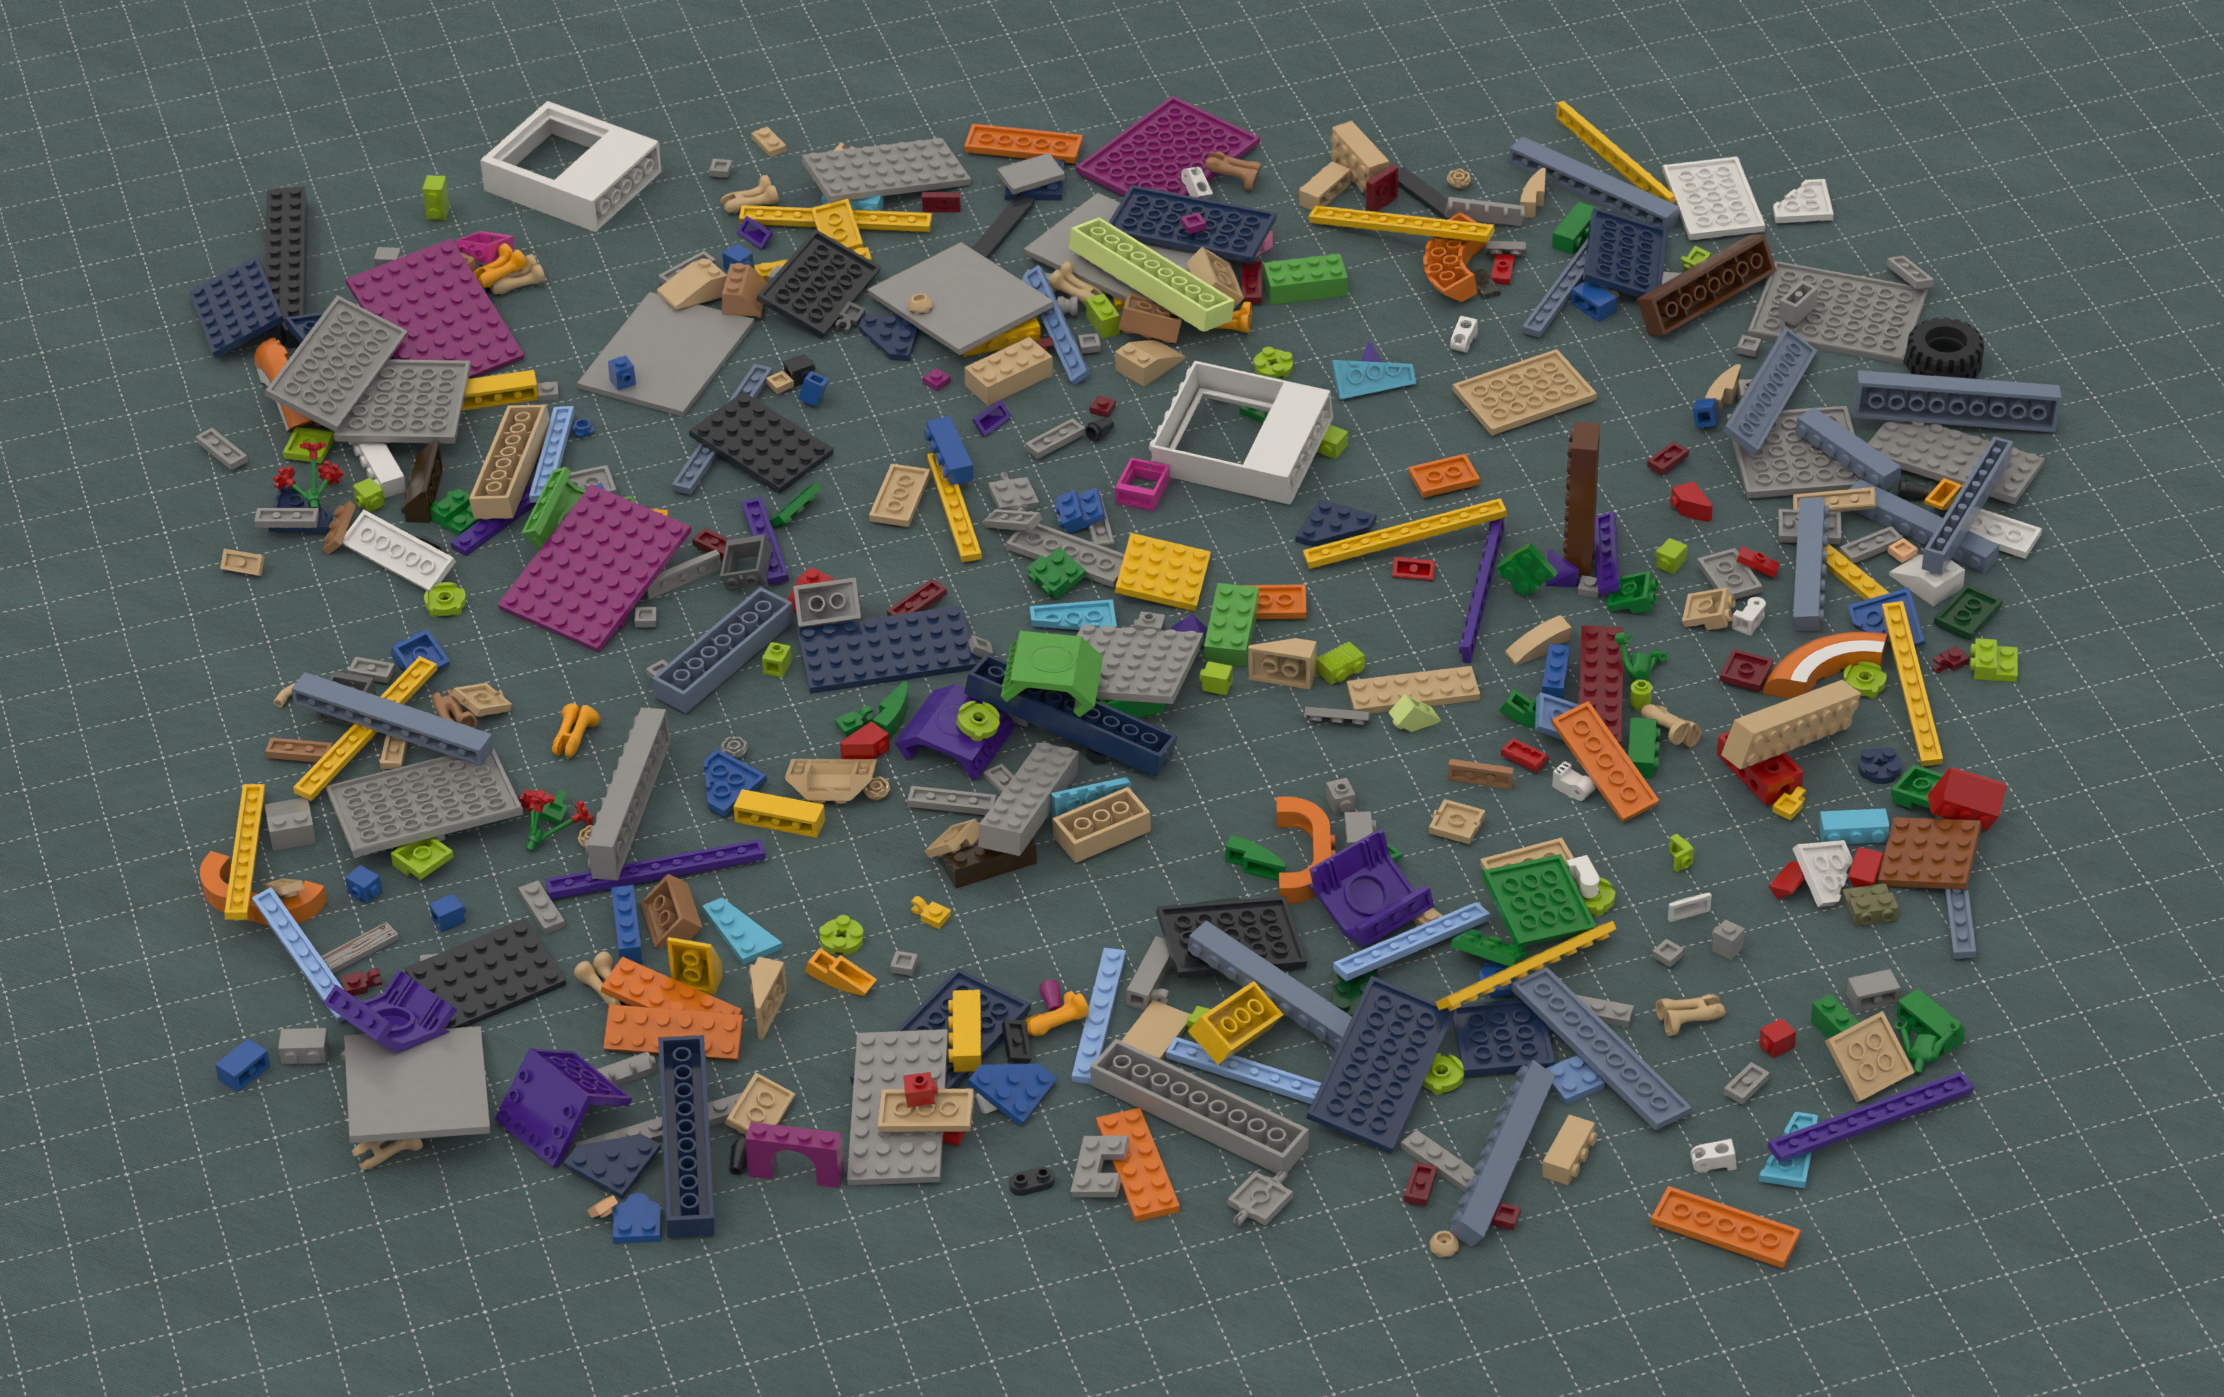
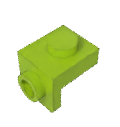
M1694 246L1687 257L1682 256L1680 260L1683 269L1687 271L1712 255Z
M1677 833L1671 836L1669 853L1674 857L1673 870L1679 872L1693 864L1694 848Z

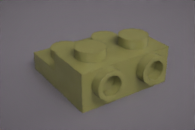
M1886 883L1843 889L1842 897L1854 926L1897 920L1899 907L1893 892L1889 893Z

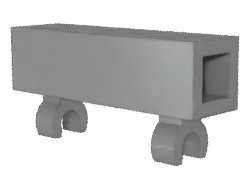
M1156 936L1127 988V1006L1145 1011L1152 1000L1167 1005L1168 999L1166 998L1169 991L1159 988L1173 964L1164 938Z

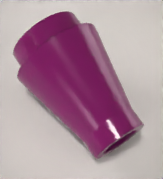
M1053 979L1043 981L1040 984L1039 993L1049 1012L1061 1008L1060 984Z

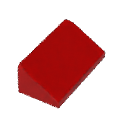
M1394 557L1392 577L1433 581L1436 561Z
M1861 847L1857 848L1848 874L1854 888L1875 884L1884 857L1882 852Z
M1795 861L1789 862L1769 884L1770 890L1777 899L1793 894L1805 880L1799 863Z

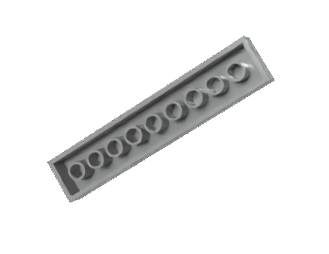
M641 708L638 716L634 718V727L629 731V740L627 743H624L623 755L618 759V768L613 771V780L611 784H608L607 796L602 799L601 811L597 812L596 824L591 827L590 839H587L585 843V851L589 854L588 869H591L593 879L618 881L670 745L666 709Z
M1115 1039L1090 1066L1091 1086L1137 1108H1141L1158 1118L1276 1174L1280 1170L1288 1173L1309 1149V1129L1118 1039Z

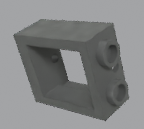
M765 534L727 540L720 578L727 590L766 584L772 546ZM758 556L756 569L735 572L738 559Z
M334 671L329 679L330 681H335L366 693L376 694L374 678ZM316 711L318 720L354 725V723Z

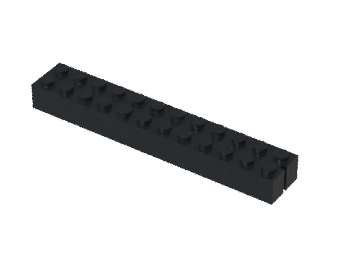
M305 187L267 190L265 273L284 319L306 315L308 202ZM285 322L264 332L265 341L276 338V341L279 340L281 345L284 346L282 331H285L288 348H298L300 345L299 341L285 326Z

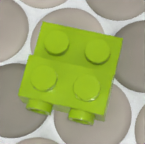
M1976 638L1975 644H1971L1970 656H1974L1970 661V670L1974 671V679L2017 682L2018 647L1997 646V640Z
M434 837L402 845L391 853L392 863L395 868L407 876L412 873L420 880L454 857L453 851Z

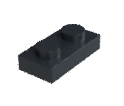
M1004 1019L1001 1025L1007 1061L1010 1063L1029 1064L1032 1056L1026 1021Z

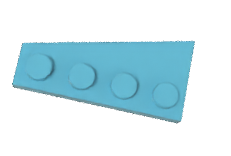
M1331 360L1338 399L1416 384L1413 364Z
M1113 599L1030 606L1031 625L1034 627L1080 630L1081 626L1093 625L1095 627L1113 626L1117 628Z
M1127 777L1051 793L1052 825L1053 818L1126 787H1129L1131 790V782Z
M719 898L702 905L704 914L743 965L757 960L758 957H765L783 949V944L780 940L725 899Z
M1795 1112L1784 1130V1135L1817 1124L1818 1115ZM1812 1152L1779 1163L1773 1154L1772 1156L1770 1155L1764 1170L1759 1174V1182L1805 1188Z

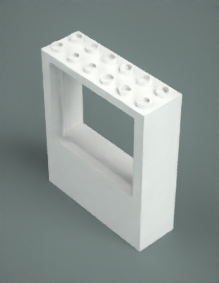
M549 101L481 159L484 191L594 232L599 230L662 172L659 141ZM551 134L589 147L581 157L555 180L516 166Z
M1194 361L1192 367L1187 370L1184 382L1180 383L1177 396L1173 397L1171 408L1169 411H1166L1162 425L1158 426L1155 439H1152L1150 442L1151 462L1169 465L1171 478L1291 505L1322 442V438L1333 419L1330 390ZM1202 397L1269 412L1243 465L1175 450Z

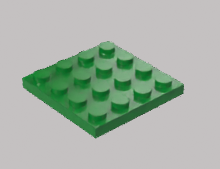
M1561 854L1486 869L1481 874L1517 947L1580 935L1597 927Z

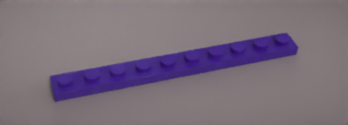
M1504 518L1493 520L1489 523L1490 533L1486 534L1487 546L1483 547L1484 559H1480V573L1476 574L1477 586L1473 587V600L1469 602L1470 614H1466V627H1463L1462 630L1463 641L1459 642V654H1462L1464 663L1472 662L1505 528Z
M758 839L624 864L618 881L593 879L591 871L548 878L545 881L549 898L555 899L605 890L611 887L663 879L667 874L679 876L765 860L766 857L762 841Z
M1958 1072L1768 1141L1767 1148L1778 1162L1782 1163L1973 1093L1974 1086L1962 1072Z

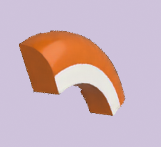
M271 338L261 343L256 349L254 356L260 381L265 383L267 387L287 362L288 352L279 340L276 341V338ZM276 402L287 431L293 430L296 427L310 425L313 420Z
M1863 631L1845 632L1812 640L1792 651L1775 666L1766 681L1763 694L1792 699L1810 692L1819 679H1825L1838 674L1841 669H1846L1851 664L1853 667L1858 665V662L1867 661L1881 667L1888 645V634Z

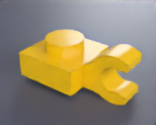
M1798 786L1791 795L1784 793L1773 805L1772 812L1791 821L1803 808V803L1806 800L1803 794H1805L1806 790Z
M915 896L911 901L914 904L911 912L920 915V921L937 929H940L951 916V909L933 901L928 905L919 896Z

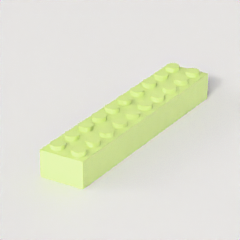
M1100 217L1071 228L1069 249L1113 275L1118 280L1126 283L1131 288L1139 291L1145 297L1155 301L1158 305L1168 309L1171 313L1197 327L1200 331L1205 332L1232 321L1234 299Z

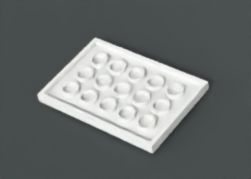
M1738 157L1663 165V174L1670 192L1675 195V205L1680 207L1679 215L1689 240L1765 231V223Z

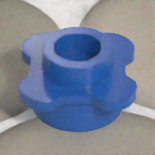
M579 419L572 425V430L576 432L577 437H585L595 432L588 419Z

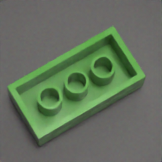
M1341 254L1264 263V284L1271 305L1348 296V277Z
M1217 583L1204 644L1205 663L1209 661L1247 667L1248 648L1252 643L1260 604L1259 587Z

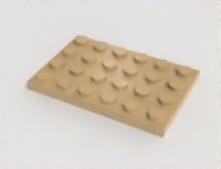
M1558 349L1455 383L1452 390L1491 435L1597 400V393Z

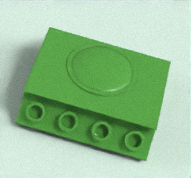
M567 467L552 470L521 533L538 550L542 548L586 491L568 479L571 471ZM632 496L623 497L634 503L636 502Z
M1019 631L1018 640L1014 641L1009 648L1010 652L1004 673L1001 697L1008 702L1026 688L1064 691L1071 694L1076 699L1074 713L1078 717H1081L1095 707L1103 656L1081 636Z

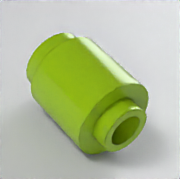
M1645 680L1635 681L1631 685L1630 704L1635 711L1641 712L1642 708L1651 704L1652 685Z

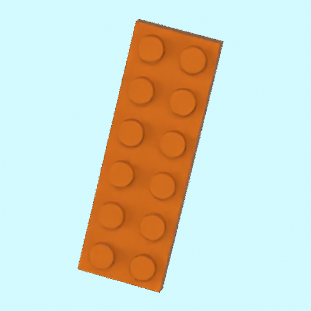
M972 124L964 145V152L1027 159L1050 153L1053 159L1065 160V163H1076L1083 143V135Z
M1589 701L1552 719L1551 724L1622 823L1659 804L1660 800Z
M624 957L620 959L601 986L602 993L635 1007L742 1014V1009Z
M609 1005L603 1049L605 1051L630 1053L649 1052V1054L659 1055L658 1037L704 1035L706 1059L739 1061L744 1016L738 1014Z
M1141 1108L1097 1117L1096 1125L1101 1136L1128 1135L1130 1139L1126 1160H1111L1115 1173H1119L1121 1176L1120 1186L1134 1221L1139 1222L1180 1212V1205Z
M1670 1186L1666 1189L1651 1217L1652 1225L1780 1268L1785 1267L1801 1234L1799 1229Z

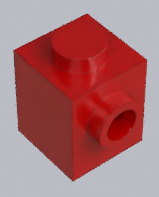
M1781 1018L1760 1029L1759 1046L1764 1052L1775 1058L1795 1048L1796 1031Z
M931 1072L903 1075L908 1108L935 1104L934 1095L938 1094L937 1080L932 1081Z

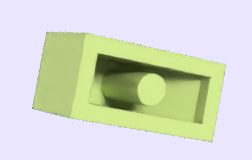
M1404 694L1389 711V714L1394 719L1392 721L1393 724L1401 730L1404 728L1410 732L1441 721L1431 706L1407 694Z

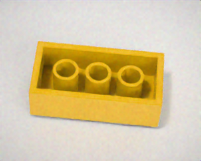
M1253 981L1202 1015L1188 1032L1215 1063L1219 1065L1269 1031L1284 1014Z

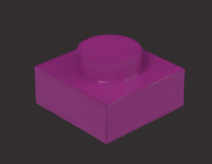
M1199 212L1181 217V224L1188 234L1206 229V222Z
M937 368L922 377L923 384L937 392L951 382V376Z

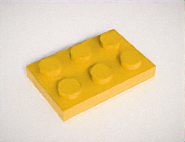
M849 199L811 208L818 231L851 250L863 248L862 239Z

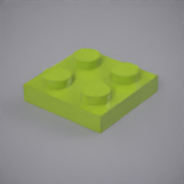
M296 427L283 451L284 459L311 462L309 451L300 448L299 444H303V442H310L311 444L326 442V448L323 447L317 451L318 459H316V463H322L335 439L334 432Z

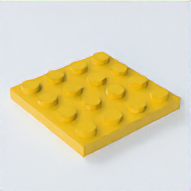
M1130 533L1114 593L1196 612L1211 552Z

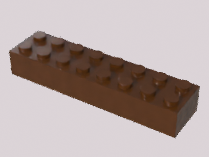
M1748 235L1637 298L1648 335L1664 336L1776 272L1765 235Z
M1575 422L1574 430H1570L1569 442L1572 443H1568L1567 450L1569 459L1567 460L1568 475L1566 478L1565 504L1569 508L1565 507L1564 520L1568 524L1565 523L1564 536L1568 539H1564L1563 552L1567 555H1563V558L1579 569V577H1582V575L1591 576L1594 556L1600 423Z

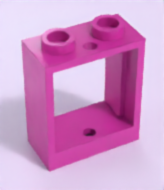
M479 231L456 240L458 250L475 258V261L479 263L489 264L497 260L499 257L498 248L504 243L508 244L514 252V236Z
M1131 458L1115 487V502L1117 504L1155 511L1170 482V466ZM1135 477L1157 482L1154 490L1131 485Z

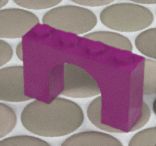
M750 1122L745 1138L749 1177L772 1180L777 1164L776 1153L789 1150L799 1152L813 1162L816 1170L817 1185L840 1188L845 1171L842 1133Z

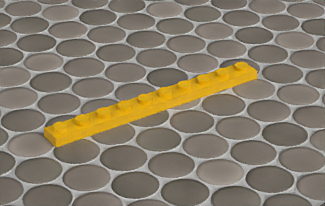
M1564 101L1557 103L1556 118L1637 188L1675 204V195L1652 177L1650 173L1632 160Z
M741 206L740 224L748 216L762 225L816 227L811 208ZM852 210L858 229L930 232L932 213Z
M1315 206L1308 216L1309 223L1320 225L1326 224L1338 227L1363 228L1374 231L1381 230L1478 242H1488L1495 232L1494 225L1325 206Z
M1501 498L1306 549L1303 550V555L1308 568L1311 569L1507 517V510Z
M1901 601L1882 604V612L1921 767L1943 764V756L1904 603Z
M419 656L381 697L404 705L437 671V664ZM354 724L293 787L294 793L312 801L378 731Z
M243 784L225 906V920L238 921L248 919L264 804L265 784Z
M1613 921L1601 924L1436 1001L1439 1010L1448 1007L1449 1011L1462 1006L1460 1002L1464 1000L1466 1003L1478 999L1477 994L1482 993V995H1486L1495 991L1494 986L1496 985L1499 988L1512 983L1511 978L1513 977L1516 980L1525 977L1530 969L1532 972L1544 968L1543 963L1545 962L1552 964L1561 960L1560 955L1562 954L1566 957L1576 953V948L1579 946L1581 949L1593 945L1592 940L1597 939L1598 942L1610 937L1609 932L1616 929Z

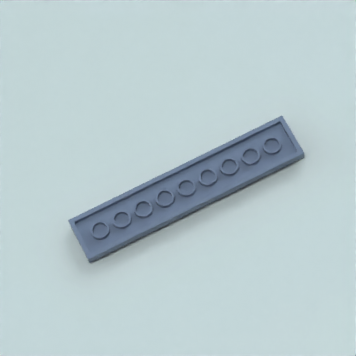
M1785 327L1723 427L1722 432L1740 444L1746 451L1755 455L1817 350L1789 328Z
M1547 967L1512 982L1511 990L1655 1131L1691 1114L1692 1107Z

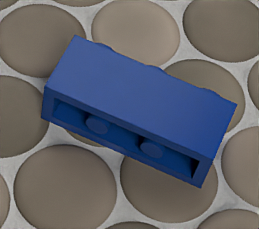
M1549 644L1542 693L1564 700L1569 669L1570 646Z

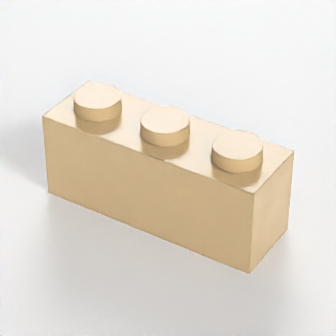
M1330 162L1299 189V205L1309 210H1313L1315 206H1327L1351 185V169L1335 162Z
M1568 1115L1543 1160V1178L1569 1185L1572 1178L1577 1177L1581 1161H1586L1588 1149L1590 1146H1594L1597 1139V1133H1594V1122Z

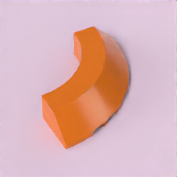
M1461 212L1448 219L1478 223ZM1434 236L1431 241H1428L1425 247L1426 252L1423 256L1424 270L1427 278L1442 294L1460 302L1476 295L1475 275L1466 266L1478 251L1487 246V243Z

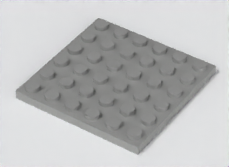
M389 359L335 432V441L431 443L435 439H439V443H455L471 369L470 361Z
M1847 406L1816 408L1855 435ZM1812 408L1782 410L1755 455L1746 451L1740 444L1731 439L1747 498L1848 490L1862 478L1796 433L1797 417ZM1727 414L1726 421H1728L1731 414Z
M1093 625L1081 626L1077 636H1081L1103 656L1096 699L1167 704L1174 703L1204 641L1203 633H1196L1195 631L1179 632L1175 630L1156 631L1152 628L1136 630L1133 627L1115 628L1113 626L1095 627Z

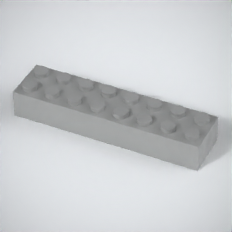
M1038 742L980 822L978 847L1020 856L1051 812V793L1066 790L1078 774L1079 751L1068 747H1057L1049 743Z

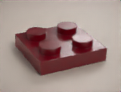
M1392 164L1366 181V211L1377 212L1398 198L1397 166Z
M1733 649L1719 675V681L1760 692L1773 667L1774 659Z

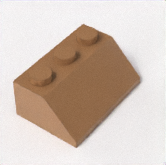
M742 263L730 264L722 291V314L761 317L764 304L758 302L756 298L768 282L750 265Z
M1128 293L1119 329L1128 334H1140L1148 339H1160L1164 343H1176L1182 318L1171 313V311L1163 306L1158 305L1150 298Z
M667 874L640 902L653 945L657 949L668 947V937L690 941L702 929L688 883L670 874Z

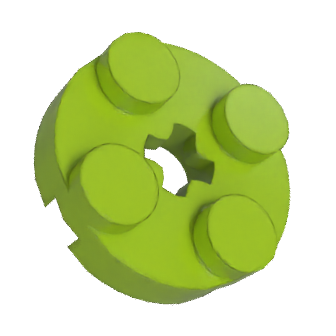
M1265 347L1262 352L1255 356L1253 368L1256 370L1257 375L1266 377L1283 376V378H1286L1293 371L1292 354L1273 349L1272 347Z
M438 583L433 586L434 589L430 592L428 590L425 592V607L433 617L459 615L466 604L465 590L462 587L461 589L458 588L455 583Z
M1861 661L1858 662V665L1852 667L1851 664L1845 669L1843 681L1859 691L1861 696L1876 698L1878 693L1885 688L1887 676L1886 673L1881 671L1879 665Z
M970 701L960 707L956 725L974 741H981L983 738L993 736L999 727V712L995 707L986 702L975 704L976 701ZM974 718L982 719V722H978Z
M1600 877L1598 895L1594 898L1582 896L1590 914L1594 916H1602L1604 911L1609 910L1615 902V890L1612 889V884Z
M840 915L837 919L825 923L819 929L820 945L830 954L836 955V952H843V955H849L858 951L863 944L864 934L862 926L847 915Z
M1437 1053L1423 1086L1436 1095L1455 1090L1464 1082L1462 1062L1453 1055L1449 1054V1057L1441 1056V1053ZM1437 1071H1440L1441 1073H1443V1072H1446V1073H1445V1074H1437Z

